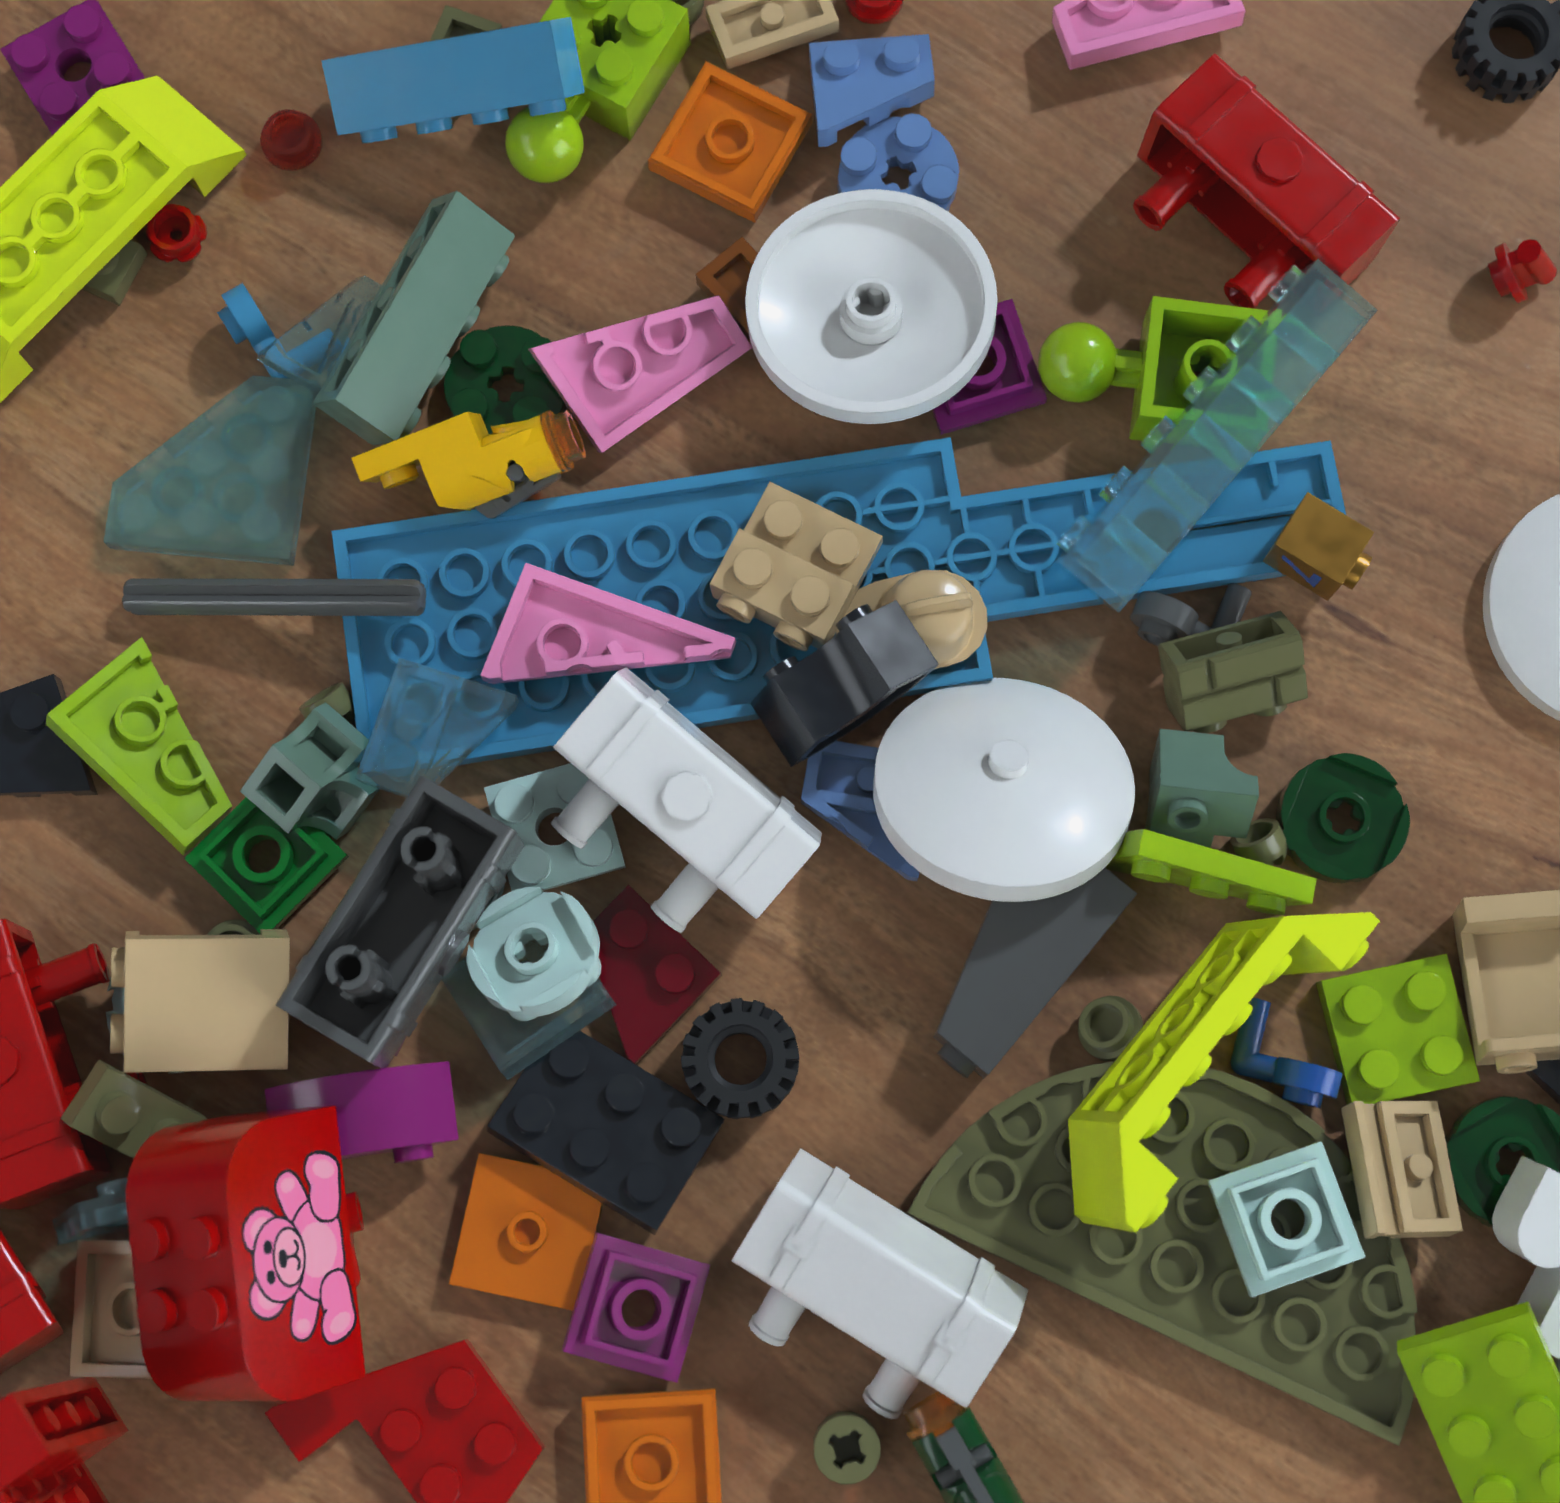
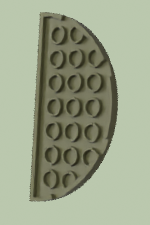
M1114 1061L1087 1065L1051 1076L1022 1089L990 1109L968 1127L943 1153L921 1184L907 1211V1214L1392 1444L1400 1445L1411 1412L1414 1391L1397 1354V1340L1416 1335L1414 1313H1417V1303L1410 1268L1400 1238L1378 1236L1374 1239H1364L1351 1161L1314 1120L1286 1100L1254 1083L1223 1071L1208 1068L1195 1083L1188 1087H1182L1168 1104L1171 1113L1165 1124L1147 1139L1141 1138L1139 1142L1169 1169L1178 1180L1165 1195L1168 1198V1204L1160 1217L1150 1226L1143 1229L1139 1228L1136 1233L1085 1224L1074 1215L1068 1119ZM1322 1141L1365 1258L1255 1297H1250L1207 1181ZM1283 1199L1278 1202L1271 1214V1223L1274 1230L1286 1239H1291L1301 1232L1305 1222L1301 1207L1290 1199Z

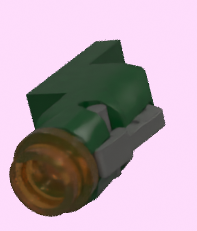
M936 1391L903 1413L911 1427L906 1431V1434L946 1503H1024L969 1405L967 1408H964L939 1391Z

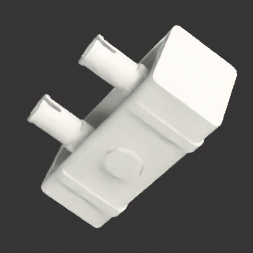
M627 667L617 671L553 747L589 780L572 798L561 814L553 819L551 822L552 826L570 843L583 849L592 834L603 824L614 809L621 805L688 862L687 866L670 884L663 895L651 905V909L667 925L682 933L689 921L718 888L757 919L820 846L822 832L794 809L795 805L783 795L779 797L669 704L668 701L670 699L658 689L654 691Z
M800 1148L732 1259V1262L771 1286L757 1313L753 1314L749 1321L750 1329L766 1343L774 1346H784L792 1328L799 1320L805 1308L886 1358L873 1381L866 1387L863 1393L864 1401L878 1414L890 1419H897L920 1380L962 1407L967 1408L1015 1333L1028 1289L995 1269L996 1265L985 1258L980 1257L978 1259L849 1178L850 1175L837 1166L834 1169Z

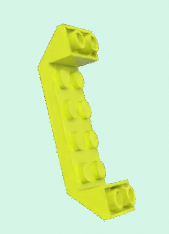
M158 75L98 90L0 187V403L34 370L18 352L187 183L202 196L206 197L247 156L244 149Z
M1372 912L1281 916L1226 923L1069 1117L1068 1130L1074 1215L1085 1224L1135 1233L1139 1228H1146L1155 1222L1168 1204V1198L1165 1195L1178 1178L1139 1142L1141 1138L1147 1139L1165 1124L1171 1113L1168 1104L1182 1087L1192 1085L1206 1072L1212 1061V1057L1209 1055L1210 1051L1223 1035L1232 1034L1248 1019L1252 1012V1006L1249 1002L1263 985L1274 982L1281 975L1348 970L1367 952L1369 942L1366 939L1380 920Z

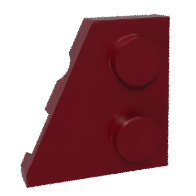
M628 885L593 922L600 939L598 958L602 966L599 977L626 1055L637 1065L722 974L678 931L660 919L651 909V906Z

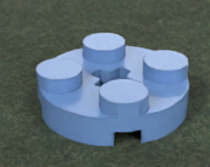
M913 113L903 117H889L870 127L868 125L864 126L844 144L841 150L838 172V193L867 189L892 190L921 197L949 212L950 205L955 199L958 183L959 164L957 156L949 141L941 132L931 126L927 118ZM899 166L901 169L906 168L912 173L908 179L909 187L907 189L900 190L896 183L885 185L882 179L888 175L889 168Z

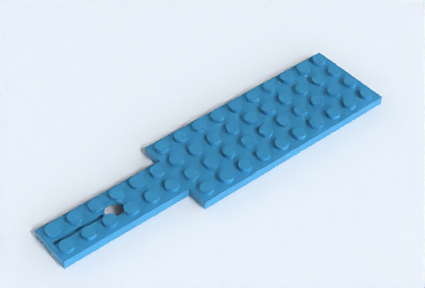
M951 437L525 501L493 519L487 518L476 509H472L469 511L332 531L337 579H416L424 584L426 588V607L424 613L419 616H342L356 729L373 743V746L361 761L362 775H367L373 779L555 751L554 745L617 672L608 671L498 684L483 681L480 674L525 563L735 637L736 645L731 658L629 669L654 691L658 689L670 699L668 703L698 728L760 719L750 703L766 686L767 683L763 678L765 673L787 658L795 656L800 662L817 650V648L810 645L808 651H801L785 644L773 634L774 627L754 617L750 623H744L728 616L716 606L719 600L712 596L710 582L739 528L744 530L769 482L883 536V543L859 589L879 580L920 570H946L964 577L979 591L987 608V622L1138 599L1139 594L1143 591L1166 595L1225 586L1230 583L1238 584L1286 576L1264 563L1263 560L1291 516L1187 531V525H1193V529L1293 514L1307 492L1346 515L1331 440L961 496ZM1148 511L1161 512L1166 519L1175 522L1178 527L1179 541L1177 546L1171 552L1164 555L1154 556L1144 553L1133 542L1131 536L1133 521L1139 515ZM986 634L981 646L968 659L948 667L934 669L901 697L925 694L945 686L993 680Z

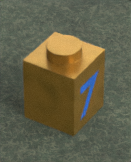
M1307 492L1263 562L1328 601L1341 585L1352 590L1358 583L1373 558L1363 552L1374 532Z

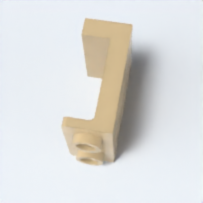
M1560 890L1463 898L1452 917L1476 1066L1496 1064L1498 1073L1512 1074L1538 1068L1537 1061L1560 1059Z
M260 929V935H140V931H126L125 948H112L111 988H124V1014H111L110 1054H124V1073L288 1069L289 1013L276 1006V1003L289 984L290 937L287 929Z

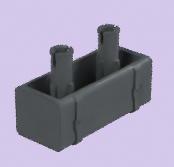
M424 776L419 777L400 809L397 808L388 821L390 825L307 955L304 954L295 968L297 972L276 1003L277 1007L380 1068H387L405 1037L411 1036L418 1024L415 1021L441 979L450 973L460 959L468 944L472 929L495 893L499 894L507 881L505 876L525 846L515 830Z

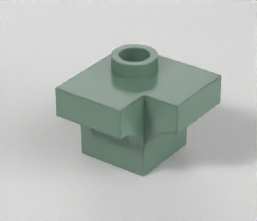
M325 702L315 707L291 734L270 747L240 792L287 833L302 826H309L320 829L337 840L349 832L381 788L367 775H362V771L357 767L373 746V743Z
M1159 729L1149 770V802L1145 829L1211 848L1214 835L1246 839L1259 798L1258 776L1241 772L1229 762L1224 750V735Z

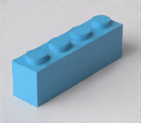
M571 17L321 60L337 135L360 132L362 144L397 138L396 126L415 123L417 135L452 129L451 117L471 114L473 125L510 119L509 107L527 104L530 116L567 110L565 98L585 93Z

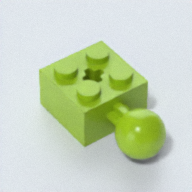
M553 0L539 22L571 17L585 93L565 98L567 110L530 116L529 107H526L515 115L508 126L505 137L506 153L515 170L526 179L537 183H553L570 175L578 166L583 154V134L579 126L583 116L631 140L691 45L687 8L671 0Z
M1153 296L1142 322L1139 351L1117 349L1111 338L1095 325L1085 322L1068 323L1054 330L1044 341L1038 357L1039 374L1044 385L1053 395L1068 402L1080 403L1093 400L1103 394L1110 386L1134 388L1129 439L1239 454L1251 453L1257 448L1267 428L1278 312ZM1199 371L1205 373V381L1199 379L1194 374V372Z

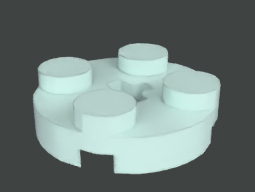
M523 887L501 896L484 910L476 925L480 930L474 939L473 949L468 944L466 959L473 982L492 1005L508 1012L519 1021H529L537 1016L548 1015L566 1007L577 999L586 987L595 983L601 974L602 965L598 958L600 939L596 926L579 901L560 891L562 894L560 895L555 892H544L541 887ZM535 939L541 946L549 943L548 949L539 961L535 963H519V960L527 954L524 946L527 942Z

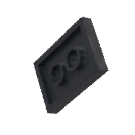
M558 1018L488 1124L487 1132L651 1234L656 1235L721 1129L725 1119Z

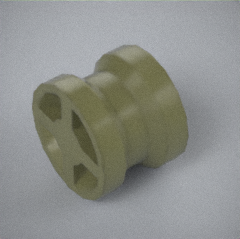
M838 1411L827 1416L817 1427L813 1438L814 1459L819 1470L829 1480L839 1484H856L867 1479L876 1469L881 1456L880 1440L874 1426L863 1415L853 1411Z

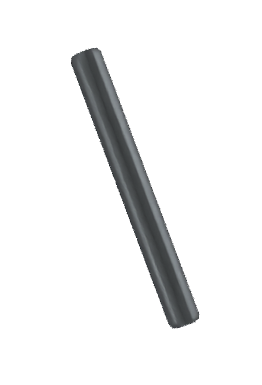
M131 578L124 583V595L122 598L124 609L135 615L419 616L425 611L426 588L424 584L416 579Z

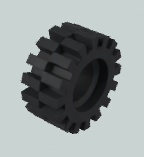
M742 998L731 999L727 1003L720 1004L718 1002L710 1006V1010L702 1016L699 1014L692 1022L693 1026L689 1033H686L683 1041L681 1066L689 1089L706 1108L716 1114L732 1119L755 1118L762 1116L761 1114L769 1110L775 1109L789 1095L798 1074L799 1048L791 1026H788L783 1016L775 1009L773 1011L766 1007L765 1003L756 1000L751 1002L743 1001ZM735 1034H747L756 1038L763 1045L767 1057L765 1069L760 1077L745 1085H736L726 1081L720 1076L715 1065V1054L719 1045L726 1038Z

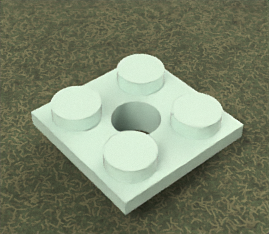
M571 763L484 787L491 816L515 830L525 845L507 873L511 891L523 887H541L545 891L626 868L611 814L587 840V844L583 849L576 847L568 840L560 845H548L540 840L538 829L541 821L552 813H561L589 780Z
M1322 1141L1207 1181L1250 1297H1255L1365 1258ZM1283 1199H1290L1296 1202L1303 1210L1305 1217L1303 1229L1297 1236L1291 1239L1280 1236L1274 1230L1271 1223L1272 1210Z

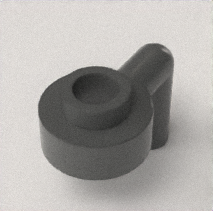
M1230 583L1227 586L1211 627L1198 621V613L1189 605L1168 595L1151 591H1143L1139 594L1130 619L1139 627L1137 634L1140 638L1158 646L1163 642L1240 622L1252 592L1242 585Z

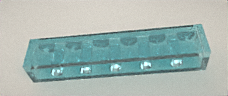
M1319 259L1306 266L1303 271L1294 264L1287 270L1268 293V296L1276 303L1260 322L1250 315L1225 344L1233 352L1217 372L1209 365L1202 370L1183 393V396L1191 403L1175 422L1165 415L1140 444L1148 451L1141 462L1132 472L1122 465L1098 493L1106 501L1101 509L1090 521L1080 515L1057 541L1056 544L1064 552L1055 562L1111 610L1120 612L1378 311Z

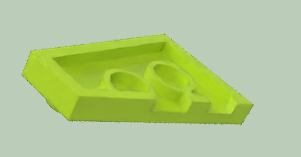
M141 637L46 715V725L184 856L231 812L232 804L198 740H193L177 710L178 703L169 686L163 684L151 661L152 654L143 637Z
M1146 829L1126 832L1117 854L1105 867L1109 870L1131 874L1136 878L1147 881L1189 887L1191 893L1204 897L1227 899L1228 896L1245 899L1247 900L1246 907L1248 909L1273 915H1284L1286 906L1312 904L1317 878Z

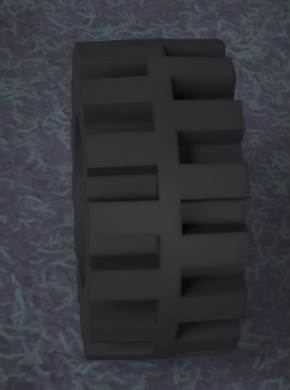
M1475 0L1458 27L1453 39L1456 42L1452 48V59H1460L1455 67L1458 76L1468 75L1470 77L1466 86L1473 92L1478 87L1483 88L1485 92L1482 98L1493 101L1497 94L1502 95L1503 103H1513L1519 94L1522 100L1525 101L1532 98L1538 90L1541 92L1560 69V1L1557 0L1551 4L1547 0ZM1496 27H1510L1522 32L1529 38L1534 48V56L1527 59H1514L1503 55L1494 47L1489 37V31Z

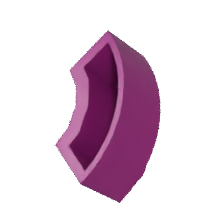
M449 1061L352 1072L265 1089L267 1111L336 1105L342 1160L393 1152L394 1163L434 1158L433 1145L459 1140Z

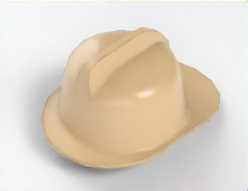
M920 570L873 582L858 589L845 614L846 616L853 610L866 604L870 606L872 611H875L897 600L939 665L935 669L948 667L968 659L981 646L988 628L987 608L979 591L964 577L946 570Z

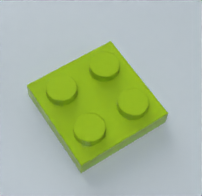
M1447 954L1316 982L1337 1069L1343 1073L1341 1085L1346 1105L1353 1101H1363V1104H1376L1379 1101H1390L1480 1081Z

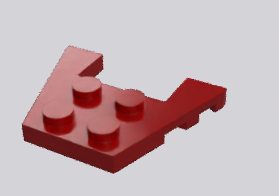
M468 1338L367 1373L366 1377L299 1400L281 1403L265 1412V1415L298 1462L308 1458L346 1427L358 1420L416 1503H508L545 1448V1445Z

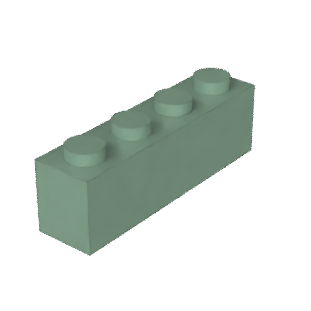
M459 191L432 199L312 404L372 446L387 444L409 435L421 416V410L417 406L428 388H433L441 381L450 366L451 359L446 355L457 337L465 335L477 320L480 307L476 303L486 286L493 285L504 273L509 263V257L505 253L516 235Z

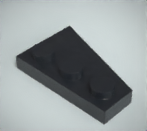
M55 674L0 692V796L41 797V794L72 793L75 796L98 795L88 764L46 725V715L67 698L62 681Z

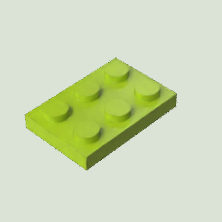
M1529 1301L1397 1340V1354L1462 1503H1560V1374Z

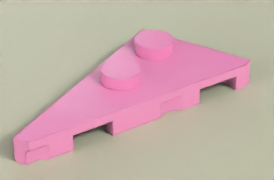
M525 563L480 676L485 682L498 684L618 671L625 667L636 669L731 658L736 645V639L713 629Z

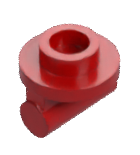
M1533 239L1523 241L1512 252L1505 243L1496 246L1495 254L1497 260L1488 263L1491 278L1499 295L1504 297L1512 294L1517 303L1528 299L1527 287L1536 283L1541 285L1548 284L1554 280L1557 274L1556 266L1540 243Z

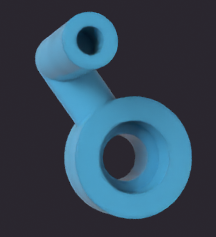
M243 283L221 295L227 306L217 313L236 344H239L248 339L266 370L275 381H288L341 350L327 328L285 353Z

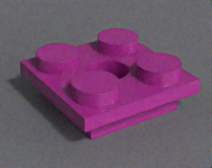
M86 0L81 4L71 7L65 13L33 31L19 36L15 41L0 49L52 135L98 90L145 79V76L97 0ZM79 62L91 64L89 73L83 79L74 82L64 80L66 71L73 64Z
M1013 299L997 303L995 330L987 353L994 363V369L986 375H974L958 393L943 404L932 409L941 435L1047 402V396Z
M596 1232L561 1351L678 1383L711 1265ZM647 1290L655 1302L654 1314L646 1324L639 1327H630L625 1323L622 1316L623 1302L633 1291Z

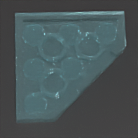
M251 376L112 483L104 543L110 549L294 566L316 406L312 403L318 395V387L315 382L264 376Z

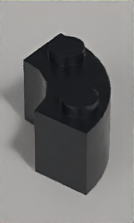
M897 600L875 611H872L868 604L853 610L836 624L840 632L800 662L795 656L787 658L775 665L763 676L767 684L750 704L791 767L818 753L867 722L912 689L939 665Z

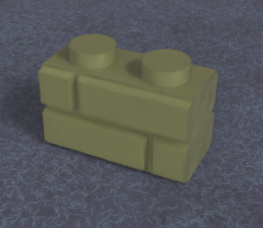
M1281 611L1163 642L1158 645L1161 670L1164 675L1162 679L1165 701L1169 711L1184 731L1193 730L1199 733L1215 732L1222 729L1227 724V720L1249 714L1257 716L1277 715L1287 708V704L1308 698L1306 672L1303 668V665H1305L1303 641L1300 632Z

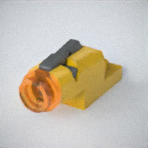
M549 410L528 420L490 426L493 432L491 434H488L481 414L465 412L354 456L351 459L360 482L377 483L381 481L384 489L394 488L418 478L419 473L416 467L421 465L429 488L439 507L468 511L475 508L487 518L493 519L561 478V473L574 469V462L586 458V451L575 421L567 410L556 415Z

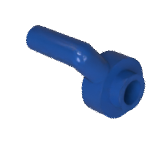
M1253 997L1249 1002L1252 1006V1012L1237 1031L1230 1061L1233 1071L1238 1075L1283 1086L1282 1099L1321 1109L1323 1097L1337 1099L1343 1075L1342 1072L1295 1059L1274 1057L1260 1053L1271 1002Z

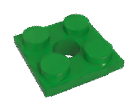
M245 797L184 859L260 933V929H277L349 856L320 829L302 826L287 833ZM263 840L277 841L281 851L278 864L268 872H254L249 864V855L252 848Z

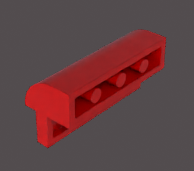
M81 1377L12 1392L0 1400V1503H109L84 1462L129 1430L95 1377Z

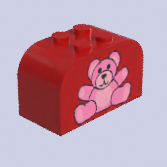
M336 1105L238 1113L166 1127L151 1135L139 1148L132 1161L126 1185V1208L142 1355L146 1368L155 1384L170 1397L182 1401H295L366 1377Z

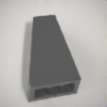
M1104 868L1083 885L1054 897L1024 902L992 900L935 1032L934 1038L943 1045L937 1053L939 1057L967 1079L973 1071L983 1079L987 1077L1137 893L1107 868Z

